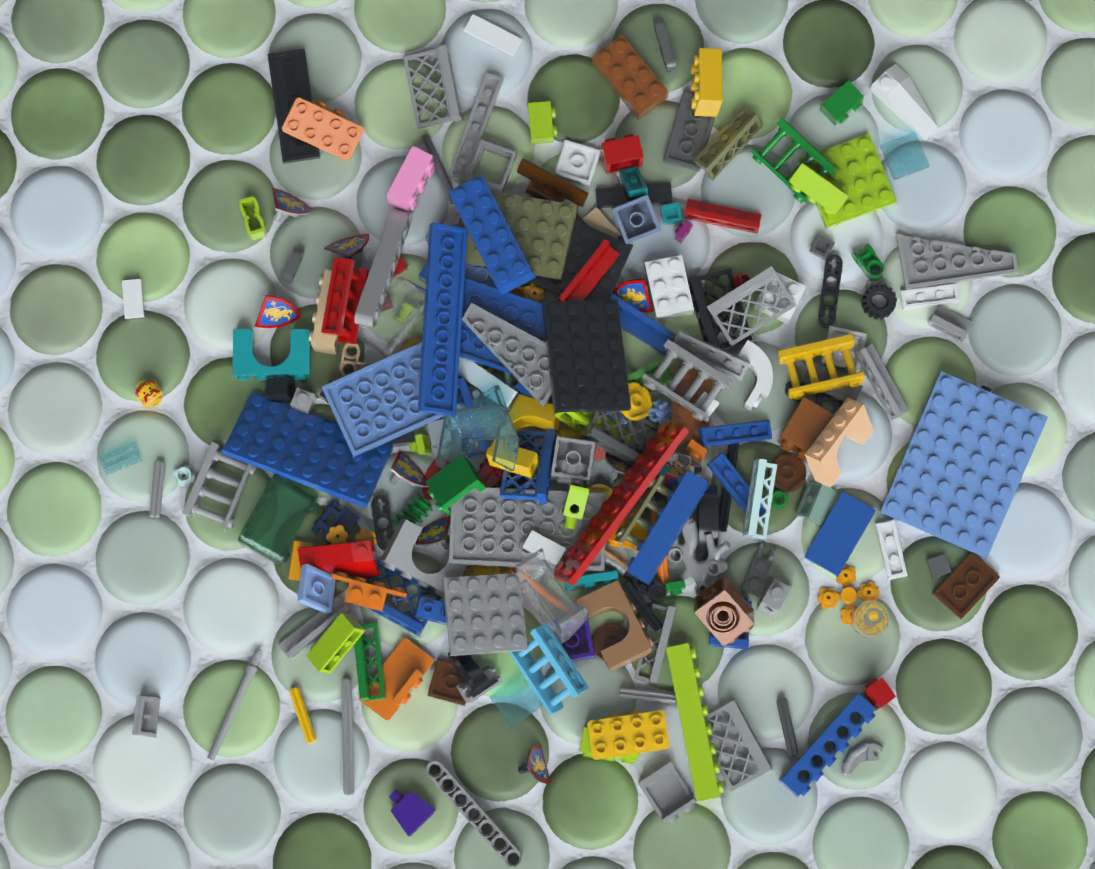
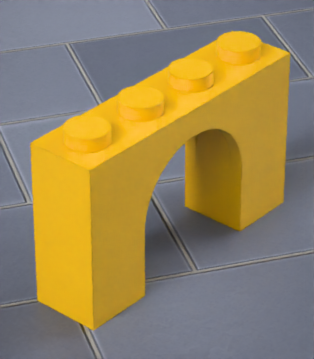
M519 394L516 400L512 402L509 414L504 417L500 431L496 432L492 446H489L486 456L489 465L532 478L539 464L537 453L514 445L511 439L518 430L528 426H535L546 430H557L561 420L554 416L553 404L546 403L543 408L536 399Z

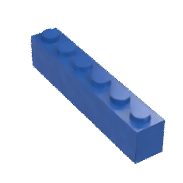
M687 471L686 474L682 473L677 481L679 486L676 491L672 490L667 498L669 501L665 508L662 507L658 512V521L656 524H651L647 531V534H649L647 539L640 542L637 548L638 554L635 558L632 557L627 564L629 568L627 570L628 573L647 585L652 581L709 486L707 481L690 471Z

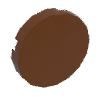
M784 454L776 457L771 462L772 464H777L774 482L775 489L785 493L794 492L805 482L806 467L797 456ZM771 468L768 469V477H770Z
M615 623L601 626L595 632L592 640L596 655L604 660L601 651L621 642L628 634L627 630Z

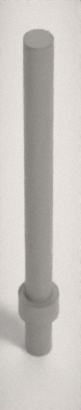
M255 651L249 665H246L245 675L207 757L210 760H215L249 682L257 672L256 667L262 656L260 652Z

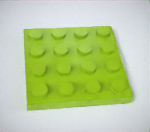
M870 134L819 151L838 169L834 176L829 173L828 175L825 174L824 178L849 195L836 214H827L821 209L822 205L816 202L826 229L897 203ZM805 157L800 158V159H799V163H801V161H802ZM815 160L808 166L818 172L821 165Z

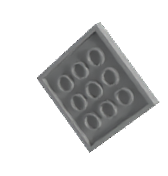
M519 573L442 579L450 656L528 650Z

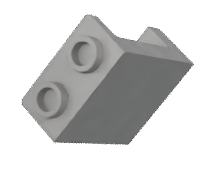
M669 762L638 783V786L663 823L668 821L671 824L679 818L677 814L683 810L687 813L695 808L694 803L697 800L688 790L672 762Z

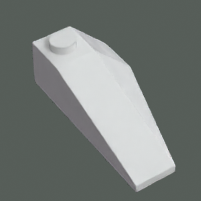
M897 64L887 69L872 84L870 91L924 141L938 128L911 77Z

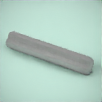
M155 461L149 511V516L152 518H159L161 512L165 463L162 461Z
M630 687L620 688L619 696L622 698L676 703L675 693Z

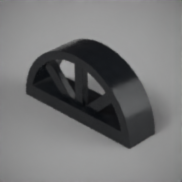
M709 485L697 504L699 539L696 559L698 561H706L708 558L706 534L712 533L714 543L718 546L719 500L717 485Z

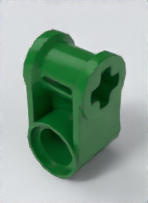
M868 243L858 252L851 253L853 260L869 280L877 281L882 277L884 265ZM876 267L880 272L873 274L870 268Z

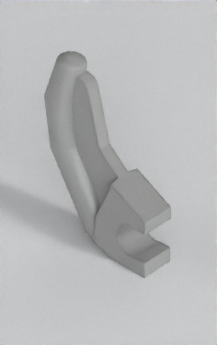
M862 743L848 753L843 761L842 774H851L861 762L878 761L879 757H876L873 752L876 749L882 752L884 748L877 744Z

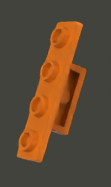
M336 572V575L331 574L332 579L349 583L344 601L347 603L383 611L387 593L403 598L407 597V594L403 593L404 589L393 586L391 590L385 588L386 584L374 581L372 585L366 583L367 579L355 576V580L347 578L348 574Z

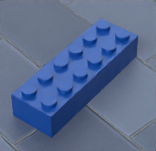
M482 174L448 192L501 295L536 278Z

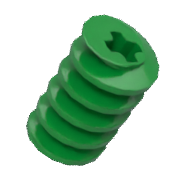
M417 493L419 499L413 497L412 501L414 504L409 502L406 504L409 510L404 508L401 510L404 516L397 514L398 521L392 520L391 522L396 527L400 519H406L416 524V521L422 523L421 515L428 517L426 510L433 511L431 504Z

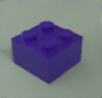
M588 617L550 624V629L572 662L595 659Z

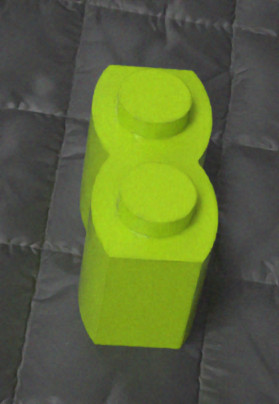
M253 196L241 199L239 207L245 220V227L249 237L252 240L266 237V227L261 217L257 200Z

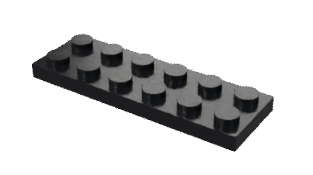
M305 48L267 54L283 164L321 158L319 148L282 130L283 123L297 97L309 102L312 101Z

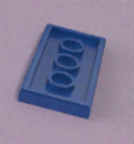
M842 491L804 558L838 577L876 510Z

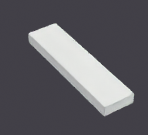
M459 357L458 375L464 377L465 380L489 397L508 408L517 391L477 363Z

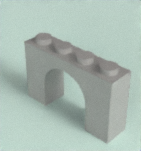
M400 519L380 561L384 562V567L394 571L397 569L401 571L400 575L409 580L414 578L418 581L417 584L426 589L431 587L434 589L433 593L444 598L442 579L461 577L467 565L449 564L448 549L441 565L435 571L423 573L418 570L412 561V549L422 528L406 519Z

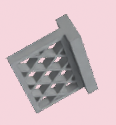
M441 45L437 49L403 57L417 128L422 129L451 121H462L463 117L447 46ZM437 54L438 60L433 67L426 61L429 56ZM417 59L421 62L416 71L410 68L409 61ZM424 64L432 68L427 77L419 74ZM435 71L441 74L438 84L429 80ZM417 75L424 79L419 89L413 85ZM427 82L436 86L430 95L422 91ZM438 89L445 93L441 102L433 98ZM420 93L428 97L423 107L416 100ZM431 100L439 104L434 113L426 109ZM442 106L448 109L449 117L440 118L437 116ZM424 111L432 115L428 122L421 123L420 116Z
M771 266L710 304L707 308L730 345L733 346L797 305ZM774 279L779 284L778 293L767 291L768 283ZM753 292H764L761 303L751 301ZM766 293L777 295L775 306L764 304ZM779 296L787 297L791 305L786 308L777 307ZM737 302H748L745 313L734 311ZM750 303L761 305L758 316L748 314ZM763 306L774 308L773 315L770 318L761 317ZM723 311L731 312L729 324L721 322L717 315ZM734 313L744 315L742 327L731 324ZM747 316L757 318L756 327L752 329L745 327ZM730 327L740 328V337L732 340L729 335Z
M736 700L706 716L707 721L714 722L713 734L710 735V740L712 741L713 737L723 740L721 750H716L719 753V757L714 754L715 762L719 763L720 772L731 792L773 769ZM725 710L730 715L728 724L717 721L719 713ZM716 724L727 726L724 737L714 735ZM730 727L738 730V741L727 739ZM726 741L736 743L734 755L723 752ZM739 745L748 748L747 759L736 756ZM722 754L733 757L730 768L721 765L720 759ZM735 758L746 761L743 772L732 769ZM748 762L756 764L760 772L754 775L745 773ZM731 771L742 774L740 783L734 786L729 779Z

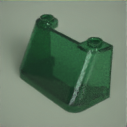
M274 474L238 537L239 544L281 567L283 563L286 564L291 556L288 553L289 547L307 515L316 512L319 503H317L318 498L285 478Z

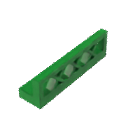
M358 622L364 629L374 628V636L370 641L364 637L363 633L354 644L360 699L363 702L386 699L378 623L361 624ZM370 645L376 648L377 652L372 660L366 656V651ZM372 664L377 666L379 670L374 679L368 675V669ZM374 683L380 686L381 695L371 696L370 689Z

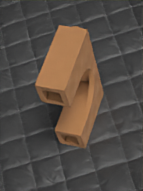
M618 580L576 600L577 607L583 618L588 617L589 620L604 612L613 611L622 614L629 623V631L626 637L621 642L601 651L609 672L652 653L651 646H653L650 636H645L643 632L645 626L641 618L637 619L634 614L636 608L633 602H628L627 594L622 589V585L619 584Z

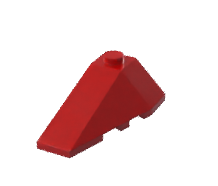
M374 537L297 548L300 568H302V565L308 564L327 573L336 574V572H341L354 578L355 576L360 578L379 576Z

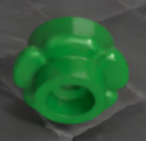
M781 490L774 491L771 506L776 507V509L784 508V505L788 503V497Z

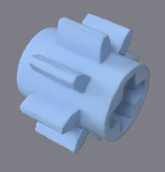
M660 399L653 402L652 408L649 409V418L653 422L658 421L661 425L671 419V407L667 402L661 403Z

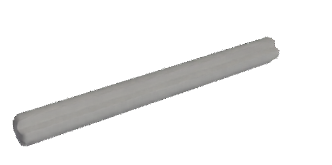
M342 679L344 795H354L352 680Z

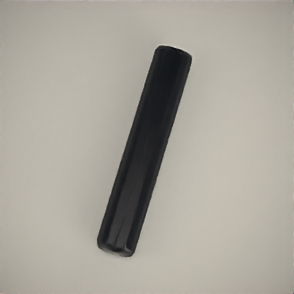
M627 581L623 584L622 589L653 631H658L662 628L661 622L632 583Z

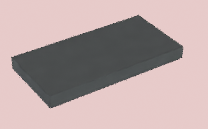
M684 90L663 162L700 172L701 167L695 164L694 159L707 146L715 117L694 116V109H691V98L694 97V93Z

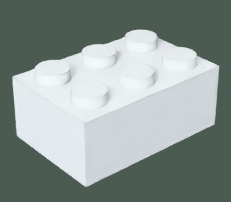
M682 255L645 262L644 271L654 309L655 321L692 315L694 307Z

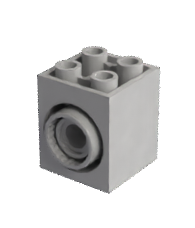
M557 436L551 472L552 480L565 485L589 486L595 442Z

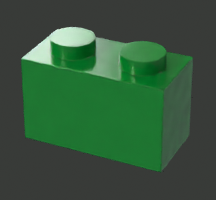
M848 80L821 104L820 111L834 126L839 122L842 124L849 118L848 114L852 110L856 112L863 105L864 96Z

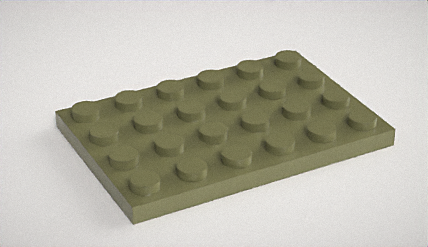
M492 191L534 275L562 280L578 206ZM460 216L458 227L467 229ZM467 230L465 263L486 267Z

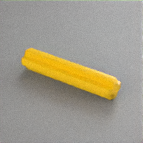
M294 687L289 690L305 740L307 743L315 742L316 736L300 689Z

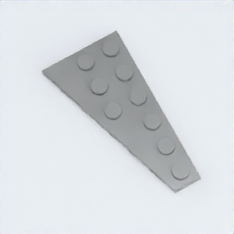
M896 234L905 290L1018 274L1019 272L1015 253L980 249L979 247H967L961 244Z
M471 303L462 321L544 408L552 394L546 343Z

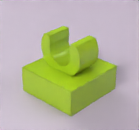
M415 435L416 442L408 444L410 452H418V454L424 456L432 454L429 435Z

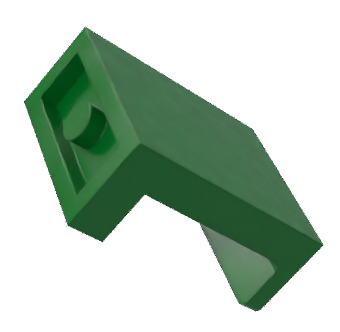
M463 454L426 481L430 488L427 490L428 493L437 501L435 503L436 507L441 512L445 511L448 515H451L449 507L472 489L476 488L480 493L486 489L473 464Z

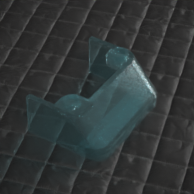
M501 406L456 409L455 416L445 415L435 465L444 468L461 454L468 456L474 450L475 441L496 440L492 461L510 471H514L519 448V437L508 411Z

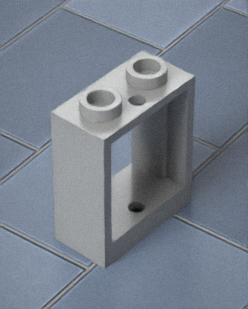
M481 140L465 183L475 178L474 175L485 150L509 159L500 185L487 181L491 191L503 193L517 153L509 146L501 147L492 140Z

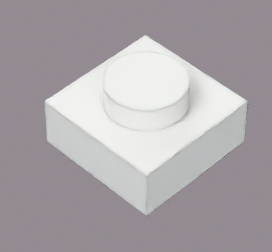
M705 391L694 404L697 408L700 407L708 395ZM714 399L705 413L710 417L720 403Z

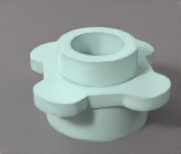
M184 465L173 471V476L177 478V484L180 487H184L188 482L195 481V475L191 473L189 465Z

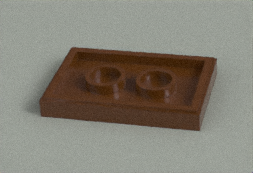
M970 552L932 594L961 620L1000 577L976 554Z

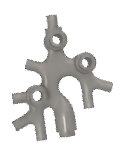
M689 518L682 529L685 542L683 544L680 543L677 537L667 554V559L674 563L681 561L685 563V570L677 576L678 580L682 581L688 577L694 578L696 582L694 592L698 595L713 584L711 580L707 579L708 574L717 576L727 570V562L720 557L731 545L728 541H725L720 546H716L712 533L706 534L708 558L703 562L698 561L694 555L699 539L696 521L693 518Z

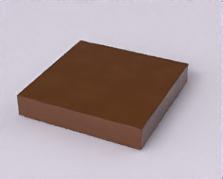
M437 659L427 696L465 706L466 702L456 687L464 680L450 661Z

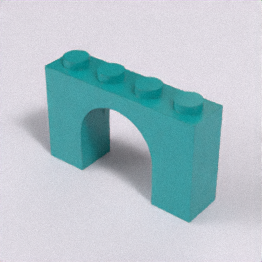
M233 329L232 374L234 378H237L239 381H248L249 378L266 381L268 378L278 377L295 378L297 381H305L306 378H311L310 329H291L289 356L283 363L273 367L262 365L255 359L253 329Z

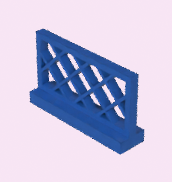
M547 429V432L517 431L513 435L511 442L516 445L514 442L515 437H523L525 441L519 444L518 447L523 448L530 444L533 448L531 451L537 452L541 456L538 459L539 468H536L538 474L532 479L525 477L528 482L519 486L515 481L523 476L517 474L512 478L508 474L509 471L504 470L500 498L538 500L539 504H547L557 438L556 430ZM536 438H544L543 442L537 447L532 442ZM511 484L517 488L513 492H505L506 488ZM532 485L535 488V493H526L524 489Z
M377 559L378 565L384 568L386 575L372 577L371 579L369 577L364 578L367 579L366 583L387 578L389 584L387 589L392 590L393 587L389 577L397 575L401 578L402 584L394 587H404L407 597L395 599V595H392L393 600L384 603L383 611L370 610L420 637L428 621L424 620L421 622L413 617L415 608L412 609L410 599L423 597L428 594L437 597L436 601H440L442 597L433 593L434 590L429 587L426 589L419 586L417 580L404 578L400 575L401 572L399 570H389L384 567V562ZM406 586H417L419 593L409 596ZM407 600L410 610H399L397 602Z

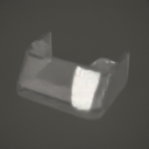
M541 548L516 564L518 584L521 587L522 593L543 621L548 624L558 641L563 644L587 620L588 611L585 605L575 604L554 577L553 571L555 568L550 560H545L544 550Z

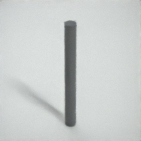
M425 134L422 136L429 154L433 155L434 166L451 204H454L448 193L453 188L429 134Z

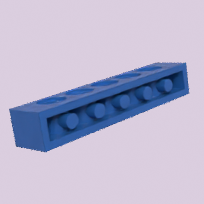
M858 693L779 782L796 797L800 794L804 796L811 789L809 784L813 780L817 782L824 774L822 769L826 765L830 767L837 758L834 756L838 751L843 753L850 745L847 741L852 736L856 738L861 733L862 729L860 727L864 722L868 724L876 716L873 713L876 708ZM851 713L859 714L860 721L858 723L851 721ZM839 727H844L847 730L846 737H840L837 734ZM830 741L834 744L832 752L825 750V742ZM813 756L821 758L820 766H814L811 763ZM804 770L808 773L807 781L799 779V771Z

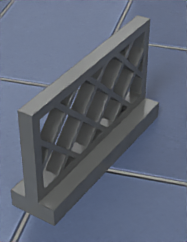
M604 411L593 412L588 427L583 429L581 437L595 442V445L631 466L635 463L637 456L642 454L634 450L639 444L636 433L642 431L645 442L641 443V445H647L649 437L646 429L654 430L655 435L658 432L659 427L645 418L638 420L641 429L634 431L632 420L625 417V421L619 422L616 414L617 411H610L605 414ZM609 414H612L615 423L611 426H608L605 417ZM598 418H601L604 426L601 430L594 426ZM624 423H627L630 432L626 435L623 434L620 426ZM616 427L619 435L618 438L612 437L610 428ZM631 435L634 443L633 447L627 446L625 437Z

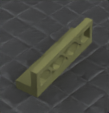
M743 106L694 159L695 164L704 169L711 180H714L763 127L757 114Z

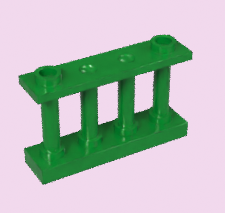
M781 118L776 123L780 126L778 128L779 131L760 152L756 149H752L750 152L754 154L752 158L761 165L763 163L795 193L793 195L795 199L800 203L803 201L809 203V200L805 198L807 194L802 191L800 193L796 192L790 187L791 183L789 182L802 162L809 165L816 160L821 165L817 173L823 177L829 173L834 176L838 169L785 119ZM789 135L793 139V144L772 165L764 157L784 136ZM803 148L807 152L805 154L806 157L786 178L778 170L797 149Z

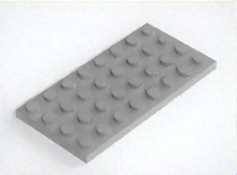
M474 488L451 505L449 564L555 569V565L522 548L530 532L533 530L566 548L559 561L561 562L566 556L567 550L577 541L578 535L589 525L590 519L601 509L602 503L607 500V493L588 494L582 520L577 519L575 530L564 527L566 516L562 515L568 491H549L547 504H539L538 500L500 498L501 488H486L481 493ZM506 489L505 492H513L516 489ZM524 489L526 493H535V490ZM573 504L570 511L576 513L578 506ZM605 545L586 570L604 571Z

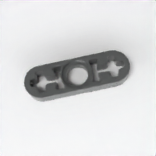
M663 18L653 20L654 30L666 71L676 70V62Z

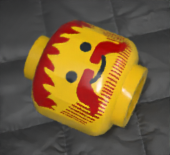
M143 379L136 385L135 396L144 407L153 408L163 400V390L155 380L150 379L146 381Z

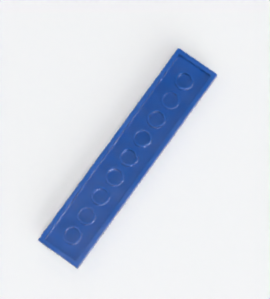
M434 222L430 224L418 411L455 416L467 229Z

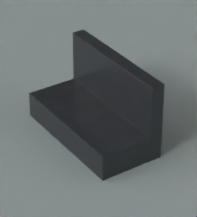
M450 652L447 653L452 666L471 691L488 681L487 676L470 655L455 657L450 656Z

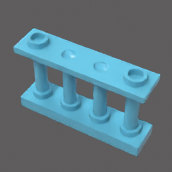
M545 623L530 632L534 639L527 643L528 650L509 653L548 713L552 715L564 708L560 701L570 694L573 698L588 690L589 686L548 624ZM539 645L545 655L534 662L529 652ZM547 662H550L555 672L545 679L539 669ZM558 678H561L566 688L556 695L550 685Z

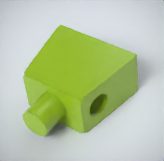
M569 485L562 515L566 516L565 528L575 530L577 519L582 520L590 489ZM573 504L578 506L576 513L570 511Z

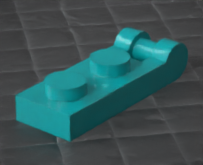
M618 571L584 575L580 577L574 586L565 583L564 587L567 591L571 592L579 586H584L585 589L594 588L598 583H603L606 586L618 580Z

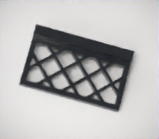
M731 268L688 278L692 303L703 341L720 349L730 347L731 345L729 341L719 344L717 336L722 330L712 321L713 316L707 308L709 306L707 299L709 296L716 300L720 299V297L712 293L715 285L725 290L721 298L725 296L726 292L736 289L732 279L733 273ZM728 275L729 284L727 287L718 282L720 276ZM707 279L713 283L709 291L702 287L701 280ZM741 301L737 302L735 311L744 313ZM728 312L727 315L720 313L718 316L724 319V323L726 320L729 322L730 318L728 316L731 312ZM740 315L738 322L732 319V324L742 327L740 322L742 321L743 324L744 315ZM746 319L745 327H746V328H749L748 323H747V319ZM736 327L734 328L732 333L729 332L731 339L734 340L738 338L734 335L735 331L737 330ZM749 335L735 345L746 343L747 340L752 341V336Z

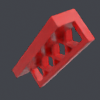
M692 199L687 200L684 219L758 234L762 216L759 213Z
M605 239L561 294L558 301H584L620 256L617 251L609 246V241Z

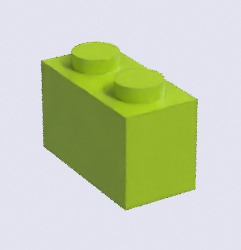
M551 101L528 103L531 144L554 143V136H557V127L552 123V118H556L555 107H551Z

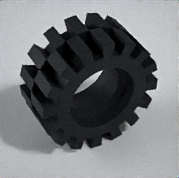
M877 283V285H871V287L866 289L861 300L864 313L869 314L868 317L871 318L872 316L876 320L889 317L896 307V293L892 292V288H888L886 284L881 285V283ZM875 295L885 297L886 305L883 308H876L872 304V298Z

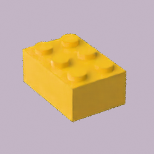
M699 48L697 55H694L690 73L694 75V80L691 81V92H694V97L691 98V109H694V116L717 117L723 101L722 49Z

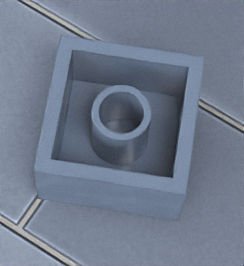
M647 194L612 207L613 214L626 244L661 231Z

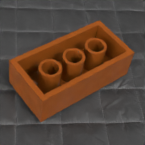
M620 35L592 57V64L638 120L668 98L669 91L623 35Z
M675 365L674 376L682 365ZM693 368L689 369L673 392L683 398L697 378L698 371ZM709 378L704 380L689 402L694 405L704 391L709 394L713 381ZM672 400L671 423L684 426L689 431L679 445H688L692 439L701 445L698 428L710 427V417L708 422L703 419L699 421L692 416V412Z

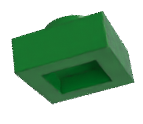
M685 581L665 583L666 593H671V596L682 594V590L686 588Z

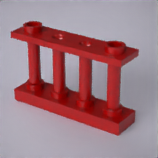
M334 257L321 333L338 336V343L356 344L359 324H355V313L368 278L369 270L354 268L355 261L352 259Z

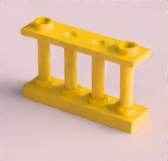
M853 334L779 350V365H787L793 388L788 390V398L799 400L807 395L846 386L856 387L863 383L864 372L856 373L850 352L851 348H854L855 340ZM838 351L843 352L849 374L839 378L831 355L833 352ZM820 355L825 359L830 380L822 382L818 380L813 358ZM804 360L806 362L812 384L800 386L794 365L795 361Z

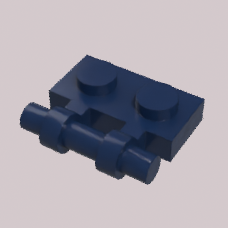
M334 499L330 505H326L324 513L319 519L315 520V525L311 529L316 535L320 529H323L325 532L321 538L329 544L331 542L327 541L326 535L330 533L329 529L331 527L336 528L338 525H342L345 528V532L349 534L360 519V517L346 507H343L340 512L335 510L340 503ZM333 515L336 518L333 520L330 526H328L325 523L329 519V517Z

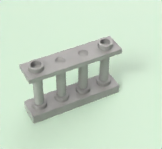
M668 339L664 345L667 351L666 357L652 377L645 373L643 374L644 385L650 390H658L692 412V416L699 421L703 419L708 422L709 416L705 411L720 390L725 388L729 391L732 388V379ZM678 358L683 361V365L666 388L657 381L671 361ZM693 368L698 371V376L682 398L673 391L687 371ZM709 378L714 381V387L700 407L697 408L689 401L703 381Z
M211 442L182 513L189 518H192L193 514H200L223 523V531L227 532L229 528L232 529L236 518H234V514L251 475L255 474L257 467L222 454L219 444ZM220 460L245 470L242 480L240 481L215 471L213 468L215 461L218 462ZM213 478L237 487L234 499L207 489V486H205L207 480ZM207 496L230 505L227 516L201 507L198 504L200 497Z

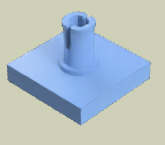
M308 564L302 565L299 589L297 590V602L325 614L331 613L336 580L332 579L331 574Z

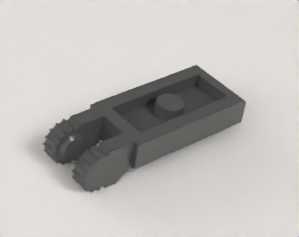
M762 541L757 554L753 558L741 591L760 598L777 548L772 546L768 559L762 558L760 556L765 548V542Z

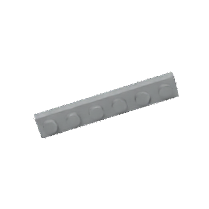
M485 73L450 167L449 178L465 183L504 78Z

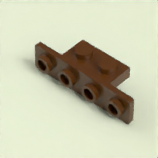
M524 158L519 164L517 173L531 180L525 193L537 199L564 203L567 199L580 207L584 206L589 195L588 192Z

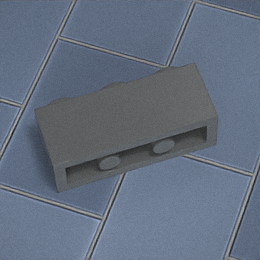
M815 361L814 365L819 382L830 380L826 365L820 361ZM808 369L801 381L804 385L812 384ZM836 370L838 378L844 377L842 372ZM846 386L820 393L844 403L848 397L857 400L863 386Z

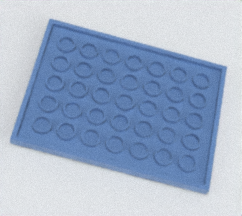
M941 371L880 513L987 558L1048 417Z

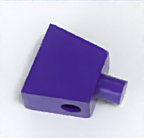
M396 789L389 796L396 805L391 812L409 837L436 812L433 807L411 791L404 797Z

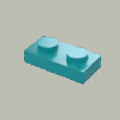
M638 166L619 170V176L629 197L648 194V188Z

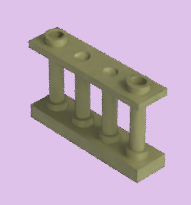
M656 475L647 487L625 524L616 531V542L623 543L626 539L638 548L641 540L632 535L630 531L635 523L648 531L651 523L640 517L645 507L656 514L660 511L661 507L650 500L656 490L668 498L671 490L660 484L664 479L663 476Z

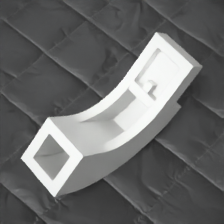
M747 340L738 357L750 362L748 367L754 372L756 377V386L744 405V408L751 411L753 407L757 408L762 400L759 397L760 395L767 399L773 384V369L764 351Z

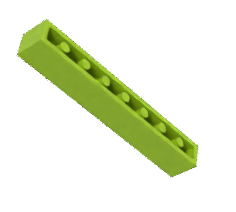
M690 643L667 647L666 651L697 802L721 798L722 793H724L723 782L719 781L718 773H720L719 763L715 762L714 754H716L715 743H711L710 735L713 732L711 724H707L706 720L709 712L707 704H703L702 697L705 696L703 685H700L698 680L701 677L699 666L695 665L694 658H697L696 649Z

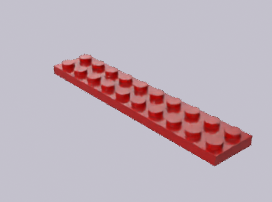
M665 422L658 428L657 434L647 443L642 454L637 456L633 466L625 472L622 481L613 488L610 497L602 503L601 509L590 519L586 529L578 535L577 541L567 550L566 556L555 566L554 572L551 574L552 576L572 586L577 583L689 431L684 426Z

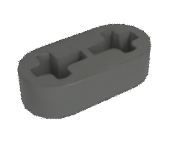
M294 248L283 272L282 281L292 283L305 251Z

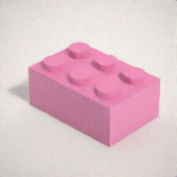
M414 146L411 147L386 195L388 205L401 211L410 212L415 210L419 194H423L427 184L425 182L427 178H431L435 171L433 155Z

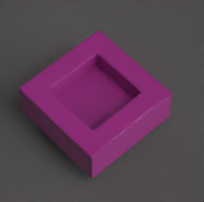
M688 220L684 225L680 223L675 230V240L681 244L692 230L693 224Z

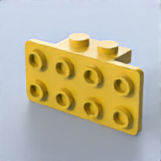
M640 710L628 712L629 715L621 716V713L609 715V718L589 721L587 727L592 758L598 760L668 749L670 743L664 711L640 713Z

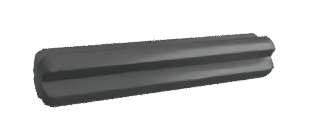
M781 698L776 702L789 756L797 755L798 747L786 698Z

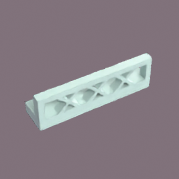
M765 459L753 461L742 535L759 540H766L777 464L767 463ZM766 467L771 468L770 477L764 479ZM763 484L768 490L764 498L761 497ZM760 503L765 508V513L761 517H759ZM758 522L762 527L761 535L756 534Z

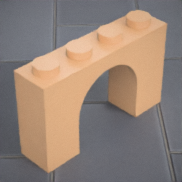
M848 397L806 452L805 456L815 481L831 488L842 474L837 463V450L845 435L848 439L863 445L873 432L863 403Z

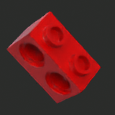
M876 677L865 685L866 689L863 691L871 705L876 708V711L896 697L883 677L879 680Z

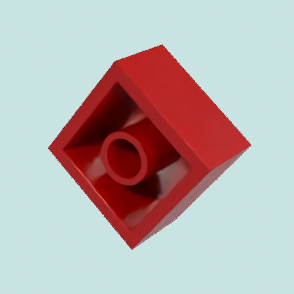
M628 134L618 140L609 138L601 144V156L606 174L619 172L620 169L643 167L644 155L639 135Z

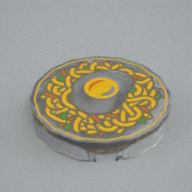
M865 600L857 604L854 612H852L851 621L855 632L868 639L883 635L888 629L890 617L887 608L881 602Z

